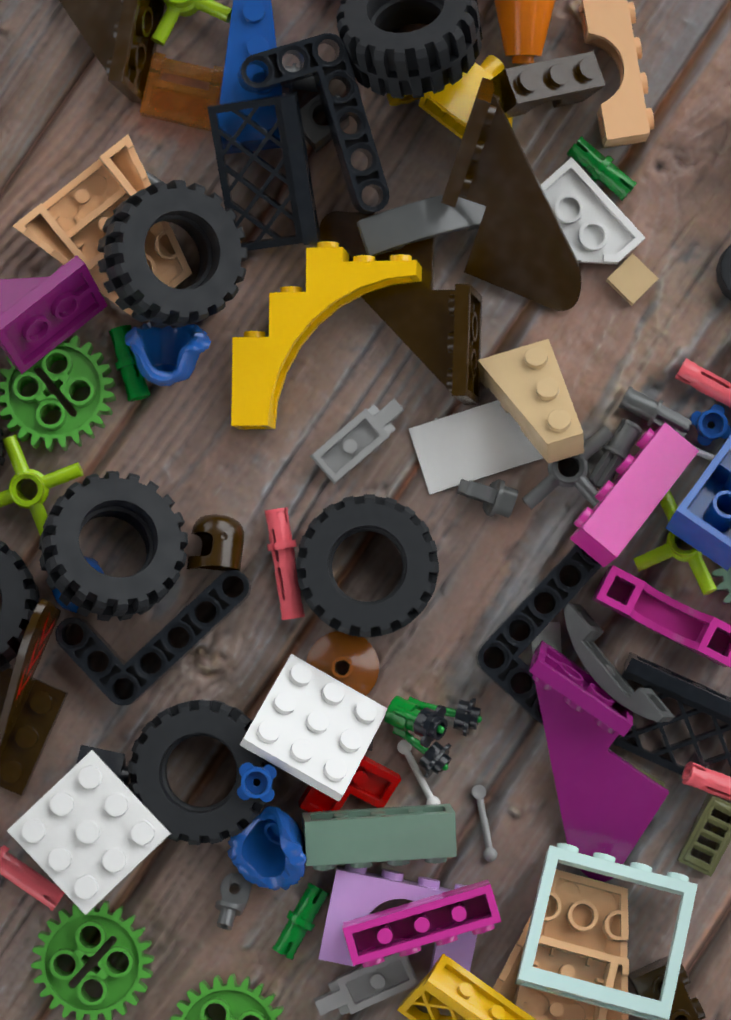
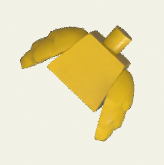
M488 55L480 65L475 62L467 73L462 72V78L454 85L450 83L445 85L443 91L435 94L433 91L423 93L424 97L413 98L412 95H404L403 99L393 98L389 93L386 96L390 106L408 104L420 99L419 107L462 139L482 78L491 80L503 71L505 67L497 57ZM513 117L507 118L512 127Z

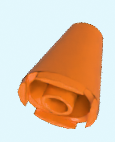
M494 0L504 53L506 57H512V64L534 63V57L542 56L556 0Z

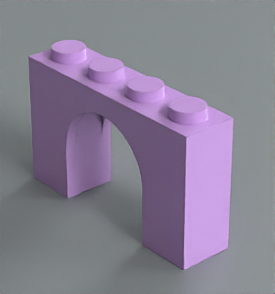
M345 864L344 867L337 866L318 959L353 966L342 929L343 922L369 915L378 905L389 900L407 899L417 901L453 889L439 887V880L419 876L418 882L404 880V873L394 870L382 869L380 875L366 872L367 868H353L350 864ZM455 884L454 889L464 887L467 885ZM472 931L457 935L458 940L440 946H436L435 943L429 972L443 953L470 972L477 935H473Z

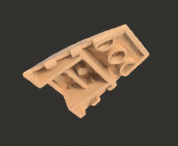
M129 134L103 153L96 162L43 204L40 203L13 225L14 228L63 265L77 255L86 264L101 294L114 304H116L115 302L119 296L115 291L107 292L103 284L109 281L107 272L100 273L98 261L104 259V253L98 251L99 239L106 235L102 228L106 220L114 215L113 210L120 203L151 185ZM161 221L150 227L145 240L147 263L153 274L161 282L175 288L188 278L192 271L169 222ZM127 308L124 310L127 314L132 316V309Z
M556 869L533 967L628 992V889ZM530 916L493 989L536 1020H629V1014L515 984L531 919Z

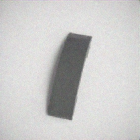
M439 195L359 220L357 226L366 254L376 256L402 249L407 244L464 229H468V231L478 229L486 206L458 197L456 206L452 207L441 203L443 195Z
M568 603L563 608L567 630L578 657L593 679L614 700L632 712L656 722H670L675 716L651 688H639L637 691H634L594 643L604 631L580 604Z

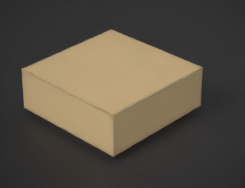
M632 253L607 278L606 282L632 306L659 278Z

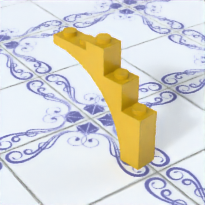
M332 241L318 242L317 247L306 248V292H302V287L284 286L280 287V292L269 293V337H266V332L245 331L244 337H232L231 426L239 430L275 429L278 401L287 372L300 348L317 327L339 308L366 293L395 284L421 282L422 267L418 261L412 260V256L404 254L391 255L390 261H375V257L370 255L354 256L353 261H349V253L343 247H339L338 242Z

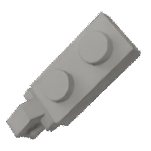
M394 398L381 410L375 405H372L368 410L365 408L310 457L335 485L390 438V434L396 430L391 422L404 412L403 407Z
M399 953L384 957L385 961L378 965L366 968L361 966L336 977V980L328 983L331 991L314 998V1003L320 1016L337 1008L341 1016L349 1012L354 1014L418 985L419 981L408 956L400 957Z

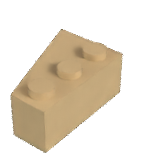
M549 339L478 360L481 383L486 389L489 388L500 401V406L519 424L521 431L548 464L584 453L583 430Z

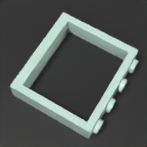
M557 843L556 847L550 845L546 852L515 984L647 1020H669L698 884L688 882V876L676 872H667L666 876L653 873L652 867L646 864L631 862L630 866L615 863L616 858L608 854L595 852L592 857L578 853L579 848L570 844ZM557 863L681 895L659 1001L533 967Z

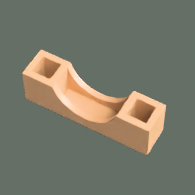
M581 0L579 12L584 42L606 51L615 61L620 76L619 89L610 99L600 105L597 112L602 147L610 148L646 142L650 135V130H654V115L652 108H646L644 95L648 94V80L646 73H640L638 59H642V46L640 38L633 35L632 24L636 23L633 1L628 2V0Z

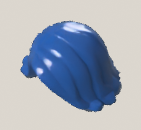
M150 322L139 327L134 326L125 335V344L131 346L140 374L149 382L159 386H172L177 382L189 379L195 369L200 353L205 352L211 344L207 332L203 331L197 324H189L178 328H172L171 326L158 328L151 326Z
M267 806L240 834L233 837L230 836L228 844L231 848L227 851L228 857L231 859L232 864L237 867L238 873L248 882L274 891L280 888L288 890L291 885L298 884L300 877H304L307 858L304 854L302 830L296 821L286 812L281 811L279 807Z

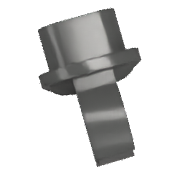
M461 479L457 494L483 502V510L490 517H493L496 513L509 518L518 496V490L505 486V481L501 479L492 482L490 486Z
M240 873L228 874L222 880L220 886L222 898L215 905L216 909L220 911L217 926L225 930H232L235 917L242 915L250 897L252 883L245 880ZM238 886L240 890L237 894H232L229 891L230 887Z

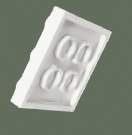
M291 654L242 739L240 746L339 802L376 734L387 708Z
M93 750L7 830L85 915L96 907L171 834Z

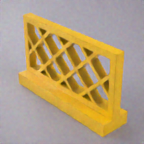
M444 953L436 961L432 970L408 994L397 1009V1011L410 1020H536ZM414 1005L426 1006L428 1013L422 1012ZM438 1008L449 1009L452 1016L441 1015Z

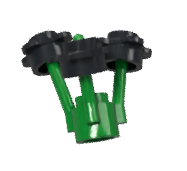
M396 696L386 711L384 721L394 726L393 734L405 739L423 754L418 765L426 771L424 777L428 779L433 772L436 775H440L443 771L448 770V764L452 760L448 755L449 749L452 746L449 743L443 747L436 741L430 746L433 740H440L446 733L448 723L444 716L455 718L453 729L462 730L463 736H467L470 729L476 730L478 723L482 721V717L480 716L481 708L475 707L476 698H472L470 702L459 700L456 710L442 705L422 702L411 696L408 700ZM408 730L413 731L415 735L421 737V740L419 741L417 738H415L411 733L408 732Z

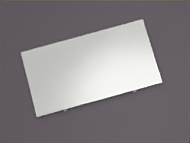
M499 400L440 419L435 418L434 421L408 429L429 495L459 486L461 479L474 481L543 459L542 455L521 431L519 424L500 406Z

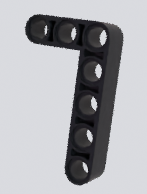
M324 33L247 57L239 67L237 76L241 87L252 93L261 92L311 76L314 77L354 208L363 214H373L383 209L389 201V189L343 40L336 34ZM326 43L334 48V61L327 62L320 58L318 55V46L320 44ZM285 54H293L298 57L300 61L299 71L289 72L284 68L282 58ZM251 64L261 66L265 72L264 81L261 83L252 82L246 74L247 66ZM337 79L344 83L346 87L344 98H336L330 93L329 83L331 80ZM348 115L355 119L357 123L355 134H346L342 131L340 127L342 116ZM354 151H360L366 155L368 165L365 170L360 171L353 167L351 155ZM365 187H372L378 193V203L373 207L366 205L362 200V191Z
M574 544L484 641L476 653V661L479 668L533 719L543 724V720L538 711L539 700L535 681L532 678L533 674L529 672L530 667L519 658V655L602 567L596 560L589 558L585 551L577 544ZM564 566H571L578 573V581L572 587L565 586L560 581L559 573ZM539 593H547L553 599V608L547 614H542L535 609L534 599ZM514 620H522L528 626V635L522 641H515L509 635V626ZM489 647H497L503 653V662L497 668H489L484 663L483 655ZM524 672L530 678V687L525 693L518 694L511 688V679L516 673Z
M225 571L127 662L84 619L72 617L61 621L56 628V641L110 701L116 705H130L145 695L248 598L251 591V583L248 577L240 571ZM230 577H239L244 584L243 592L241 595L231 598L224 592V583ZM203 602H211L216 607V617L209 623H203L197 617V608ZM72 624L81 626L84 633L83 639L77 645H72L66 639V630ZM177 627H183L189 634L187 645L180 649L175 648L170 642V634ZM97 651H103L109 658L108 667L103 672H97L91 666V657ZM151 652L159 655L162 661L160 670L155 674L148 673L143 667L144 657ZM122 678L131 680L134 685V693L128 699H122L116 693V684Z

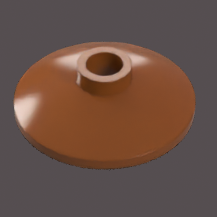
M340 631L328 633L318 639L311 647L306 659L308 664L365 696L373 689L379 674V661L373 646L364 637L352 636ZM340 660H344L349 664V671L345 675H340L335 671V664Z

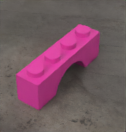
M614 565L607 567L591 600L722 667H731V625L663 594L647 582Z

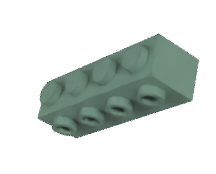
M450 804L302 812L304 854L307 858L306 866H313L314 870H332L338 864H350L353 868H368L373 865L372 862L385 861L392 866H403L409 864L410 860L424 859L427 863L436 864L446 862L448 857H457L456 815Z

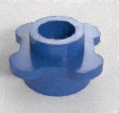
M714 404L705 412L695 411L692 413L690 420L698 432L697 441L699 444L708 446L715 439H727L731 435V426L728 425L723 406ZM713 422L714 428H709L708 423Z
M250 762L242 764L239 768V773L242 776L241 786L237 789L239 798L242 800L260 798L263 802L271 801L275 796V792L272 789L273 778L277 775L275 767L270 764L258 767L253 766ZM254 779L260 780L259 786L253 784Z

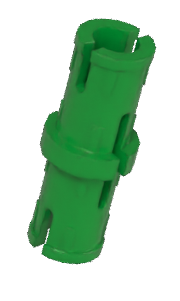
M581 136L576 141L577 143H574L569 149L567 155L591 173L590 178L594 182L599 180L623 201L627 194L636 186L637 182L633 181L612 163L614 159L611 156L605 157Z
M123 325L113 328L108 332L111 336L117 362L114 363L116 371L121 372L127 401L133 402L148 398L151 394L145 378L140 374L136 365L135 355L131 350V346L125 344V335L132 329V326Z
M308 882L307 888L294 911L290 910L286 917L289 920L272 949L293 960L307 931L312 932L315 924L312 922L326 897L329 896V893Z

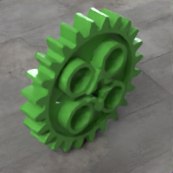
M75 335L69 343L64 340L23 374L13 366L8 356L6 357L12 367L10 370L0 369L1 376L6 379V382H0V392L5 393L0 396V406L6 407L0 412V417L3 420L11 419L7 425L11 432L20 429L17 437L21 442L26 441L32 436L31 445L35 449L40 446L42 441H45L46 449L49 452H52L55 442H59L62 449L67 451L68 441L74 440L79 447L82 446L81 435L83 434L94 439L95 435L91 429L94 425L105 428V424L100 416L101 414L112 415L113 413L111 408L105 403L116 401L115 394L107 391V389L116 386L113 378L105 377L112 370L109 364L100 365L104 360L103 354L97 352L91 355L93 346L90 342H87L80 348L78 336ZM58 360L67 361V367L63 372L59 374L50 372L54 362ZM36 368H41L53 385L62 392L68 403L77 411L75 417H72L56 396L51 394L46 384L35 373ZM29 383L38 384V390L33 396H22V390L25 385ZM81 387L90 389L91 392L87 399L83 401L73 400L74 392ZM52 410L61 411V418L57 423L51 425L44 423L48 412Z
M105 901L100 910H96V907H94L85 915L73 904V915H70L64 908L58 912L61 923L50 918L46 923L52 932L41 931L38 934V937L45 945H37L32 949L34 953L42 956L41 959L31 964L32 968L41 969L42 971L33 981L34 983H45L46 988L40 993V997L50 994L54 997L50 1004V1009L57 1007L59 1004L64 1006L63 1018H66L71 1011L76 1012V1020H83L85 1014L90 1015V1020H98L101 1013H103L106 1020H112L113 1009H116L122 1016L127 1013L125 1001L132 1005H137L139 999L134 991L146 992L148 986L141 981V978L152 977L153 972L145 968L144 965L153 962L154 956L144 954V950L151 946L152 941L140 940L139 937L146 928L143 926L134 929L131 926L135 921V915L128 917L126 920L121 918L123 906H120L112 913L109 912V901ZM85 926H95L99 929L101 933V941L99 943L90 944L84 939L83 929ZM111 936H115L117 941L98 961L99 967L94 966L75 987H71L69 982L88 962V957L94 956ZM119 951L126 954L129 960L128 967L122 970L113 967L110 961L111 953ZM60 954H69L74 958L76 964L74 971L65 972L60 969L57 962ZM91 979L100 982L103 987V995L100 997L88 995L85 991V982Z
M235 974L229 976L227 984L223 983L220 975H216L213 980V987H210L205 980L199 983L201 994L192 988L186 993L191 1003L180 1000L177 1003V1007L183 1012V1015L173 1014L170 1020H213L208 1014V1006L213 1003H218L224 1007L226 1011L225 1020H243L245 1016L249 1015L256 1016L259 1020H278L277 1016L283 1012L284 1007L272 1008L270 1004L276 995L272 993L264 998L261 995L264 987L263 983L253 990L250 988V977L248 976L241 985H238Z

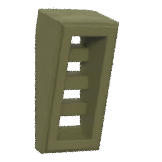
M707 794L678 855L677 861L710 877L712 876L731 841V803L712 794ZM717 809L729 815L727 823L712 816V811ZM709 822L723 829L719 836L704 829V826ZM702 835L716 842L715 848L711 849L697 842L699 836ZM694 848L711 856L708 863L690 855L692 849Z

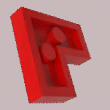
M364 756L339 802L308 785L298 801L299 807L307 812L340 810L349 795L352 794L377 808H384L400 783L401 777L400 774Z

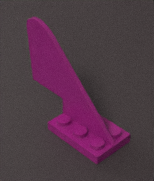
M77 255L59 267L49 277L0 279V346L7 354L13 366L21 374L108 306L86 264Z
M542 640L533 652L529 672L533 674L532 678L536 685L566 842L579 848L578 853L592 857L595 852L604 853L615 857V863L624 864L668 796L669 791L608 749L619 734L624 737L633 726V712L605 692L589 672ZM580 869L587 877L594 880L606 882L613 879V877Z

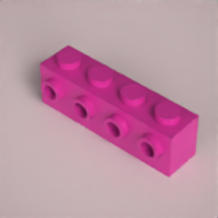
M666 422L655 432L649 428L635 444L640 450L634 457L628 454L615 469L620 474L614 483L608 480L594 496L599 501L593 509L587 506L573 523L578 528L570 539L603 567L619 556L699 452L696 447Z
M487 879L343 922L342 929L353 966L362 964L363 968L384 962V957L399 953V956L403 957L421 951V946L435 942L436 946L454 942L458 940L457 935L472 931L473 935L491 931L495 929L494 924L502 921L491 884Z

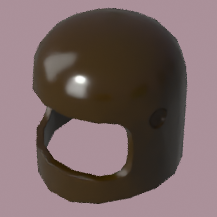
M218 514L200 517L195 522L191 534L201 538L200 556L188 557L187 569L240 571L244 545V530L240 522L229 516Z

